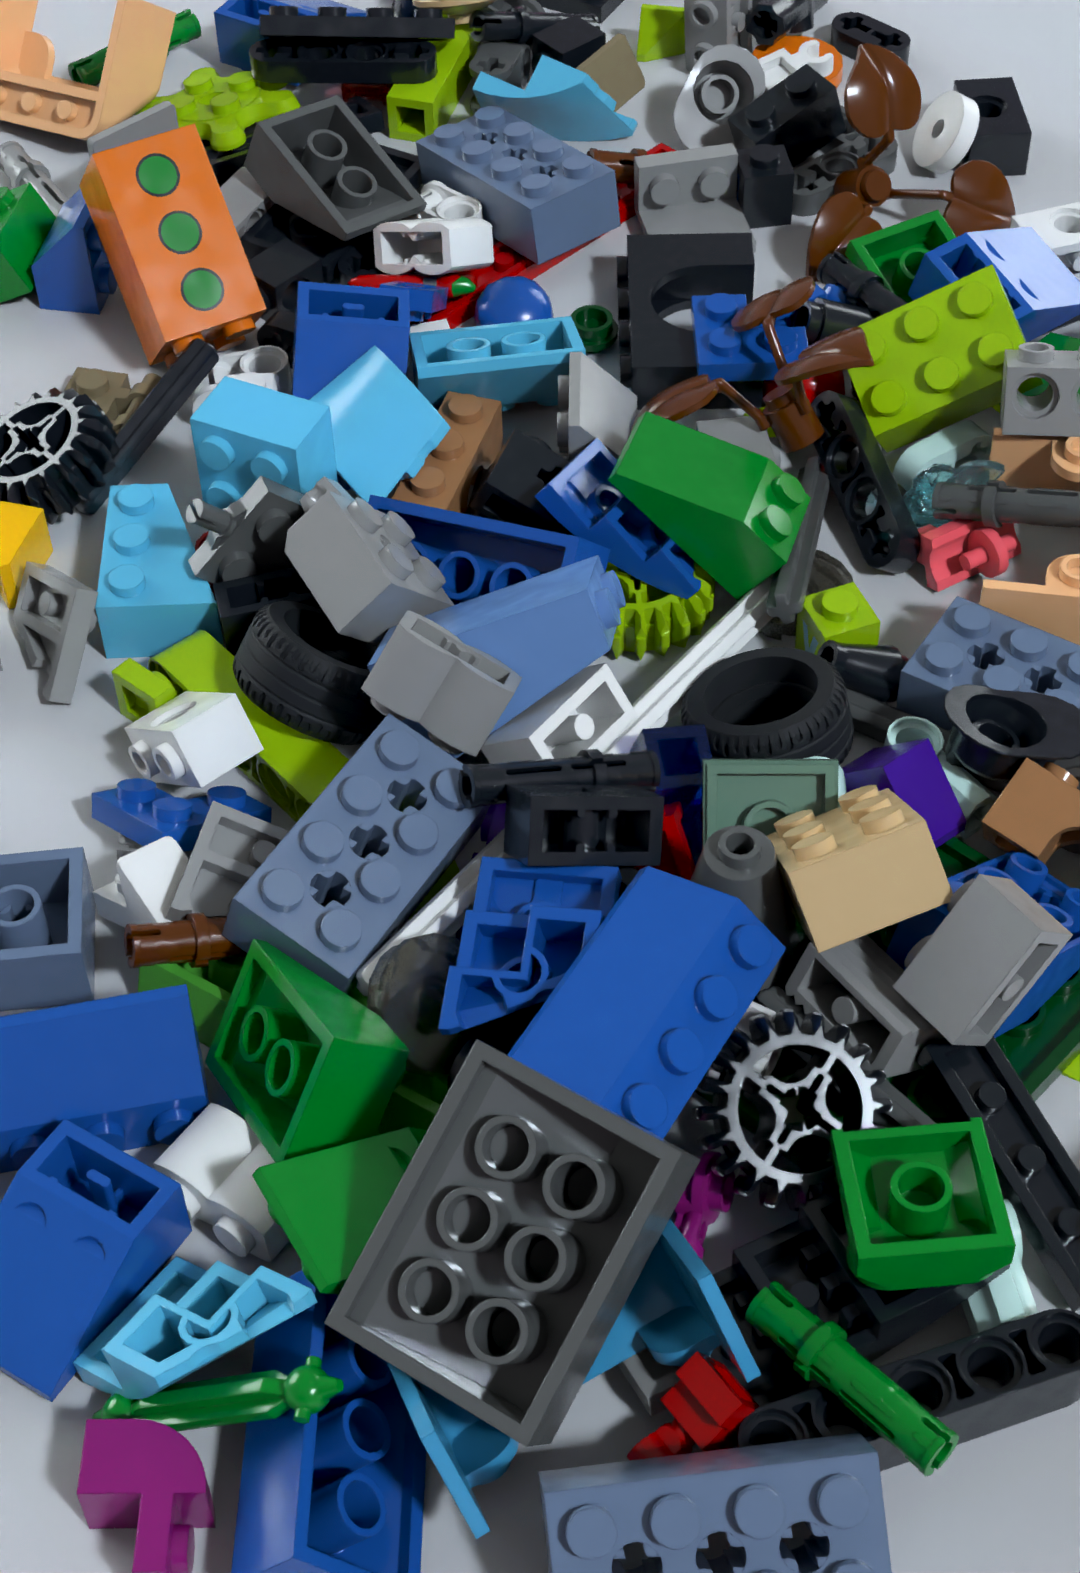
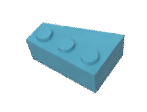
M137 483L110 486L97 589L98 596L95 605L106 659L153 657L198 630H205L224 646L217 602L208 581L195 577L188 562L196 551L168 483Z

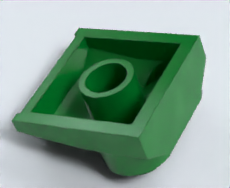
M935 210L850 240L845 255L861 270L872 271L882 277L884 286L909 303L913 300L908 295V292L924 254L956 238V235L940 211Z
M982 1117L970 1118V1121L848 1132H843L842 1129L831 1130L830 1142L848 1235L847 1263L851 1272L859 1281L869 1287L884 1291L972 1284L985 1280L995 1271L1012 1263L1016 1244Z

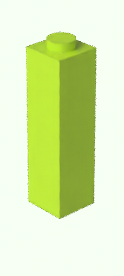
M443 14V18H448L447 14ZM469 23L455 25V39L452 41H429L436 47L438 73L432 80L424 83L393 84L386 96L389 138L415 142L433 134L436 128L447 124L472 79L469 73V64L474 58L480 42L474 41L470 33L482 31L483 28H469Z

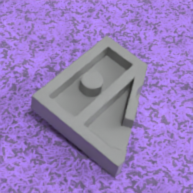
M212 801L165 919L170 921L186 920L187 914L202 912L206 918L227 917L233 897L286 836L289 830Z

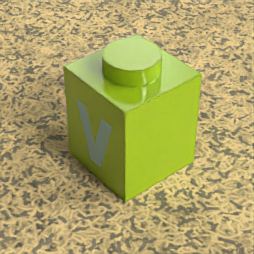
M854 582L810 594L805 597L803 610L797 613L795 649H801L817 655L820 647L828 640L840 643L878 645L881 621Z

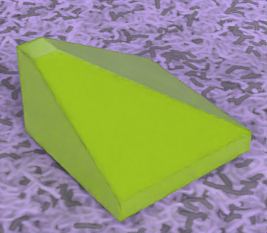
M642 4L637 61L648 62L685 54L684 8Z

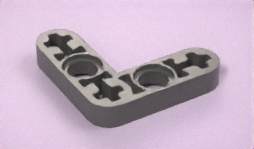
M842 105L840 106L846 126L844 134H840L819 149L825 154L794 169L792 215L804 217L817 214L825 201L834 195V185L839 174L833 173H842L845 170L858 168V158L866 156L883 138L881 136L870 139L858 134L850 126ZM896 139L873 162V165L882 168L888 175L896 167L898 150Z

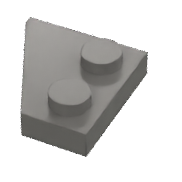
M27 561L13 619L20 636L25 639L26 652L32 667L47 670L49 679L42 691L45 699L51 702L71 704L87 637L97 622L95 605L98 592L49 565Z

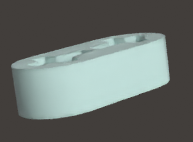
M966 419L957 422L907 448L896 462L893 475L897 483L914 498H927L933 495V490L938 482L958 483L978 472L989 460L992 437L972 420Z

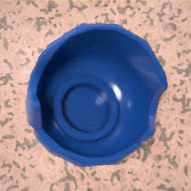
M524 276L503 277L488 284L476 300L474 323L476 326L554 318L551 301L545 290L536 281Z

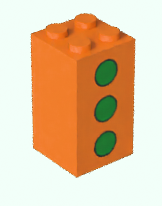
M195 123L92 154L79 187L149 365L165 361L167 368H170L191 341L196 338L214 345L217 352L244 343L246 341L244 335L256 329L255 323L267 308Z

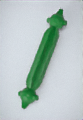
M308 1356L305 1365L295 1368L289 1375L277 1370L172 1384L144 1399H127L119 1394H113L107 1399L103 1408L93 1414L92 1419H145L165 1424L176 1431H185L276 1419L292 1409L295 1411L293 1420L297 1423L307 1424L310 1421L311 1414L324 1409L331 1397L343 1391L344 1383L341 1379L328 1376L321 1369L322 1359L316 1356Z

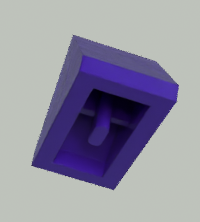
M929 738L873 748L842 767L846 781V792L867 785H877L878 791L889 788L926 820L936 848L965 830L967 820Z

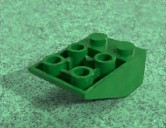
M30 182L11 190L6 186L0 188V303L32 292L35 282L31 266L56 219Z
M412 1127L398 1129L261 1166L252 1174L268 1202L267 1208L271 1218L286 1233L302 1261L301 1267L304 1275L320 1293L340 1294L427 1130Z

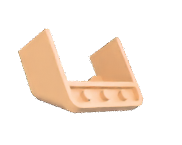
M0 0V121L87 141L91 136L131 118L158 94L175 21V12L144 0H117L101 81L98 87L51 76L55 61L54 46L45 35L32 32L38 0Z
M994 427L985 485H987L989 480L1004 481L1007 486L1018 488L1080 491V437L1002 435V429ZM1080 554L1064 555L1054 559L1047 567L1044 585L983 579L979 605L1080 645Z

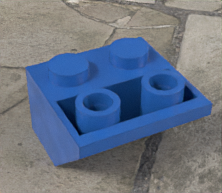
M79 189L62 206L31 268L40 309L100 315L109 294L113 295L118 284L81 189Z
M298 281L293 338L292 395L310 400L374 345L407 377L410 334L409 290Z

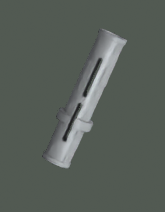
M7 141L0 145V169L11 179L12 188L14 189L30 182L57 218L62 206L69 199L51 181L49 170L40 161L31 159L18 142Z

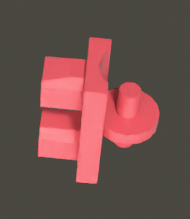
M956 519L939 527L928 524L917 529L921 542L920 552L916 561L925 566L927 587L936 592L942 591L978 573L988 578L996 577L1006 572L1010 558L1021 554V544L1016 536L1014 523H1002L1000 528L985 527L981 521Z

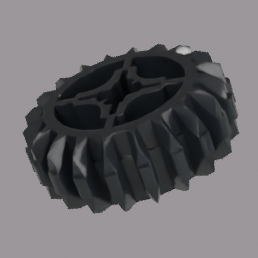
M53 388L44 397L35 392L28 402L22 405L15 402L14 409L7 415H0L1 501L43 508L46 522L51 525L56 522L58 515L64 512L73 515L74 507L81 501H91L89 494L94 488L106 485L103 474L112 471L116 467L112 458L120 450L115 441L117 433L113 429V423L96 401H92L87 394L79 395L73 388L64 392Z
M793 1009L779 1010L775 1019V1029L764 1014L750 1017L749 1030L752 1040L746 1033L735 1028L726 1041L734 1056L731 1057L727 1053L720 1051L710 1066L720 1073L719 1079L703 1077L696 1088L700 1093L713 1095L712 1106L693 1108L691 1110L692 1119L696 1121L713 1120L715 1132L704 1134L697 1139L698 1147L700 1150H711L722 1146L725 1151L713 1163L711 1167L712 1172L716 1176L723 1177L739 1167L741 1170L734 1181L733 1192L738 1196L747 1197L760 1183L759 1201L760 1205L765 1208H776L782 1199L783 1193H785V1199L791 1211H799L801 1203L805 1206L807 1200H809L810 1192L813 1197L825 1193L834 1199L833 1180L837 1185L838 1182L830 1142L831 1130L842 1129L843 1132L883 1129L885 1128L884 1126L873 1124V1114L886 1113L892 1110L893 1104L890 1099H873L870 1087L880 1085L886 1080L887 1075L882 1069L863 1072L860 1067L870 1057L872 1048L864 1043L845 1051L844 1047L850 1037V1028L843 1023L837 1024L824 1036V1015L819 1012L808 1013L800 1027L798 1017ZM778 1048L796 1049L811 1055L805 1067L796 1068L793 1075L786 1082L779 1081L771 1075L762 1076L753 1070L752 1067L762 1057ZM829 1071L835 1078L842 1095L843 1123L836 1120L829 1113L826 1106L825 1094L833 1079L828 1074ZM740 1090L744 1091L742 1096L756 1107L759 1114V1126L752 1139L756 1144L754 1149L750 1147L745 1139L739 1122L738 1101ZM779 1094L780 1098L799 1096L796 1109L804 1115L803 1119L811 1125H805L804 1122H792L785 1125L783 1122L787 1118L788 1111L779 1104L781 1100L774 1095ZM800 1137L806 1138L812 1143H821L830 1149L828 1154L819 1162L801 1171L790 1173L771 1166L778 1153L788 1152L791 1145Z

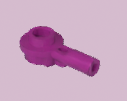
M710 1150L704 1152L701 1157L695 1156L701 1160L675 1207L677 1216L674 1224L701 1260L705 1252L702 1246L708 1225L716 1221L720 1212L726 1213L729 1211L735 1195L733 1192L734 1171L723 1177L716 1176L712 1172L711 1167L722 1154Z

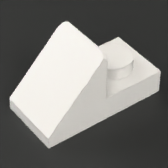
M165 836L120 857L117 860L118 874L115 876V881L92 892L98 915L123 927H126L127 924L173 922L165 918L189 861L177 841L170 836Z

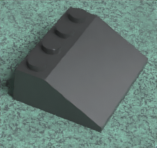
M476 1039L324 1324L525 1447L551 1444L701 1159Z

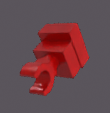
M697 1351L675 1372L680 1380L660 1399L675 1419L671 1423L661 1425L655 1432L640 1440L626 1457L631 1461L692 1453V1446L695 1443L703 1451L733 1448L737 1444L740 1423L760 1406L724 1364Z

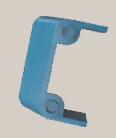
M669 1219L583 1384L645 1348L649 1350L658 1363L681 1367L697 1351L710 1356L715 1348L721 1346L747 1383L761 1375L712 1273L671 1219ZM387 1362L421 1442L475 1538H480L491 1530L472 1488L477 1485L491 1483L500 1478L509 1468L511 1460L518 1450L519 1442Z

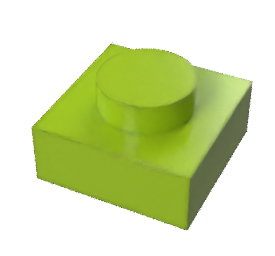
M130 657L112 670L120 713L132 722L177 696L174 686L165 675L158 671L151 672Z

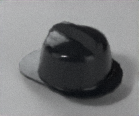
M970 684L953 687L944 697L943 709L952 723L950 737L945 749L946 761L951 765L969 769L975 774L990 780L1005 782L1012 779L1026 758L1035 762L1037 759L1067 760L1080 756V709L1062 699L1039 693L996 690Z

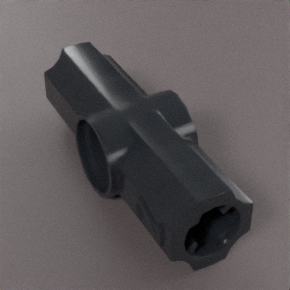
M762 0L756 5L754 10L746 15V31L754 36L757 44L773 46L788 33H800L812 29L814 26V13L823 7L828 0Z

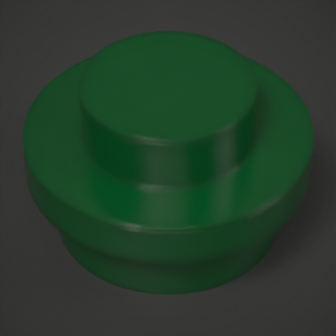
M586 305L577 308L571 314L586 353H599L611 347L617 341L618 325L608 309L598 305Z

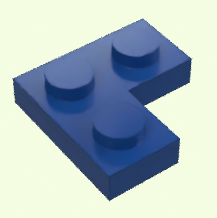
M715 293L691 297V319L697 375L708 374L710 380L723 378L726 382L774 380L778 369L764 329L752 328L747 331L736 332L731 324L736 313L747 305L746 294L730 295L727 293ZM774 326L787 364L797 360L799 354L808 347L805 326Z
M132 778L118 782L115 789L92 793V818L142 846H146L162 837L170 836L177 841L183 852L193 850L212 801L271 823L272 808L246 795V791L243 788L236 786H216L210 788L205 796L184 799L174 797L157 788L156 783L151 780Z

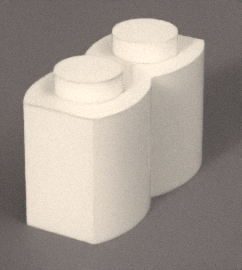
M468 217L448 220L424 218L382 223L373 229L375 267L387 274L398 275L421 272L427 275H439L480 270L494 263L492 224L481 218Z
M210 1103L153 1163L155 1170L181 1184L189 1219L191 1220L196 1216L198 1219L214 1225L212 1229L217 1239L235 1255L246 1257L248 1253H251L262 1260L271 1262L290 1241L284 1230L271 1218L267 1208L268 1202L252 1176L258 1167L275 1163V1161L246 1120L225 1107Z

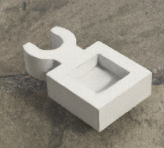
M810 40L803 43L795 54L791 55L786 49L782 48L758 59L765 73V92L805 64H808L823 77L830 75L833 72L834 55L830 52L819 57V42L817 40Z

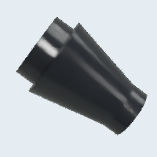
M833 640L826 641L820 647L817 655L826 659L837 668L845 682L846 688L883 703L897 701L901 670L909 661L906 656L901 655L898 648L892 645L840 643Z

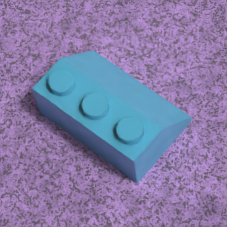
M571 316L409 334L414 385L437 411L448 391L472 394L478 397L501 401L502 411L514 408L515 403L537 401L538 404L544 406L558 405V375H569L570 352H582L586 355L585 347Z

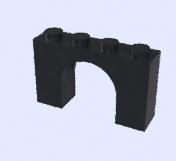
M752 233L627 235V256H617L618 320H628L619 321V354H629L620 355V383L627 388H631V391L637 395V410H641L649 400L666 388L698 376L693 331L674 326L665 321V317L678 311L691 309L692 296L712 295L715 293H727L730 295L746 294L747 304L753 301L755 262ZM763 380L728 382L756 408L762 407ZM717 393L701 409L741 408L725 394Z

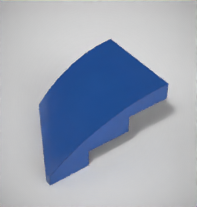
M597 437L534 497L574 536L611 549L608 562L664 592L689 599L701 588V581L693 576L694 560L608 481L617 459Z
M482 856L473 910H466L457 964L456 966H449L438 1026L441 1035H452L546 1001L618 901L622 881L619 867L527 866L516 859Z

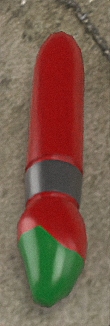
M368 274L353 277L347 284L379 288L380 284L404 281L449 287L447 299L472 293L476 289V285L470 279L455 274L444 275L440 278L435 276L423 277L422 275Z

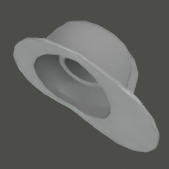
M734 44L717 45L704 52L694 64L676 100L673 112L675 132L687 149L733 143L736 149L728 118L764 94L766 89L765 73L760 62L746 48Z

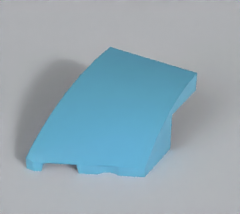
M543 54L525 90L480 71L472 88L481 108L499 106L561 141L590 142L633 136L638 125L633 118L614 112L617 102L609 94L601 90L599 85L587 73Z
M375 345L310 399V401L330 406L337 474L351 487L359 498H362L367 503L369 502L370 495L386 498L398 481L405 478H414L424 465L428 454L439 445L451 429L445 419L416 386Z
M176 1256L73 1361V1364L83 1382L111 1395L119 1394L127 1399H144L308 1309L318 1301L311 1288L262 1265L249 1276L218 1260L207 1271Z

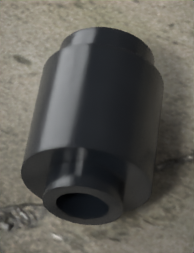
M819 297L813 301L807 300L797 309L792 327L805 326L808 346L825 337L848 328L857 327L872 319L869 310L866 308Z

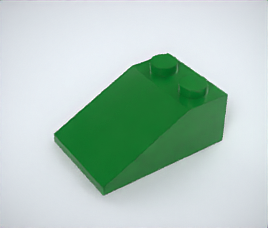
M647 411L638 418L608 479L610 483L736 600L787 563L811 499L805 493L798 479L790 473L783 472L770 458Z
M253 939L205 1059V1064L276 1163L379 1135V1124L394 1089L403 1080L406 1060L410 1050L381 1016L273 945L263 940Z

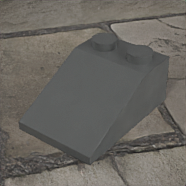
M339 95L259 121L256 124L244 163L246 169L274 203L337 238L346 241L370 232L382 223L398 221L425 210L427 205L425 200Z

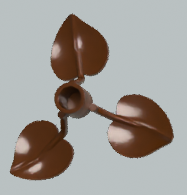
M865 43L858 46L856 60L844 90V109L850 126L858 134L870 139L881 136L883 138L866 156L858 158V168L845 170L837 177L834 185V195L825 201L817 213L811 230L806 256V276H812L815 282H819L817 269L827 254L831 253L834 255V251H838L847 258L845 252L850 240L882 229L881 225L869 216L873 212V207L883 204L886 200L925 199L948 201L943 217L956 237L966 232L1010 228L1011 218L1016 215L1007 179L998 167L984 160H972L960 165L952 175L951 192L946 190L891 188L892 184L889 175L882 168L873 165V162L894 142V130L903 131L915 126L919 119L922 98L919 83L910 67L895 53L874 44Z
M812 276L798 279L786 285L783 289L774 290L756 298L736 313L731 322L736 332L747 331L760 324L763 325L778 369L774 376L778 387L770 391L763 398L766 405L763 412L723 378L710 380L708 374H702L674 384L655 395L638 413L631 432L638 418L646 411L675 422L707 405L717 393H722L753 418L760 431L771 427L784 452L791 453L803 449L819 439L824 433V428L806 396L802 380L850 368L874 366L873 357L868 347L867 336L860 327L842 330L811 344L799 354L797 360L787 364L774 328L776 317L800 308L812 296L816 287Z

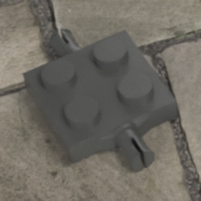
M260 476L243 497L230 504L227 508L221 509L204 502L202 499H193L192 503L194 506L188 505L186 520L190 524H196L209 530L206 540L188 560L195 577L215 584L294 567L284 551L288 529L305 514L299 501L304 494Z

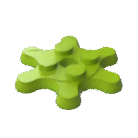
M205 67L193 71L183 81L185 89L177 94L155 97L134 116L164 101H169L176 107L179 128L195 123L201 140L210 141L213 150L229 151L242 146L246 142L245 128L256 122L300 108L301 105L292 91L280 90L288 83L260 82L252 76L251 71H241L229 77H220L214 68Z

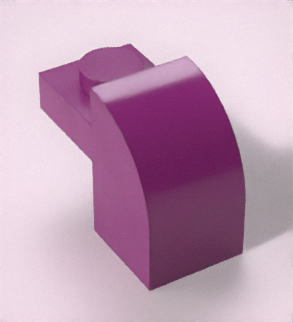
M86 1419L76 1494L89 1529L137 1528L132 1573H192L195 1553L194 1528H216V1515L203 1464L195 1448L182 1434L156 1421L145 1419Z

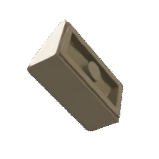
M621 33L615 35L575 68L587 73L599 85L601 90L609 94L617 102L614 112L645 87L643 73L626 36Z

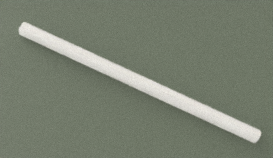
M767 577L747 592L632 704L638 717L602 754L639 751L681 709L688 689L706 670L720 661L736 655L773 618L766 611V603L772 583L770 577ZM505 828L357 971L356 978L359 982L357 988L363 996H369L375 1003L387 1001L463 925L466 910H473L482 856L515 859L503 852Z

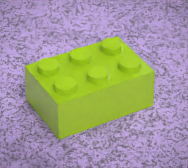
M993 264L857 326L862 328L867 336L868 347L873 357L874 366L856 367L847 370L876 440L889 453L1001 403L1005 349L1019 350V345L1027 342ZM1039 377L1029 378L1021 383L1018 391L1024 393L1044 384L1043 380Z

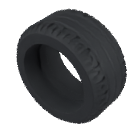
M278 601L263 606L256 613L233 662V673L240 689L255 705L276 720L303 734L341 745L364 743L386 717L374 708L371 703V697L361 689L370 674L367 665L377 650V645L339 634L322 609L294 601Z
M786 647L761 648L746 651L722 660L706 670L692 684L684 696L681 707V722L691 763L701 779L702 759H803L819 756L837 759L840 765L848 756L853 743L854 727L846 685L841 674L826 659L801 649ZM777 720L771 723L756 725L762 722Z

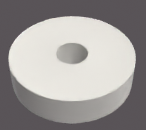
M957 91L945 92L931 103L918 124L913 140V158L919 166L936 174H944L952 170L964 158L974 141L979 125V108L977 103Z

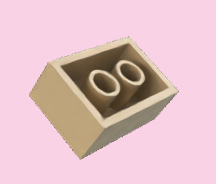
M867 785L854 789L838 798L840 807L814 816L812 810H803L790 814L774 823L776 832L766 835L773 843L792 914L818 953L949 903L953 896L926 820L889 788L878 791L877 785Z

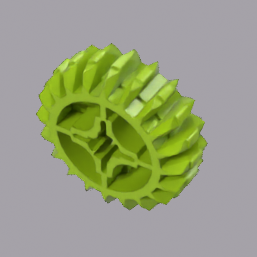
M694 561L693 576L701 581V588L689 599H684L653 587L608 562L606 572L615 571L621 583L626 601V606L619 608L621 612V625H618L611 646L616 659L623 652H636L641 660L645 652L651 650L665 657L670 644L685 648L690 635H701L705 620L710 619V612L714 608L715 579Z

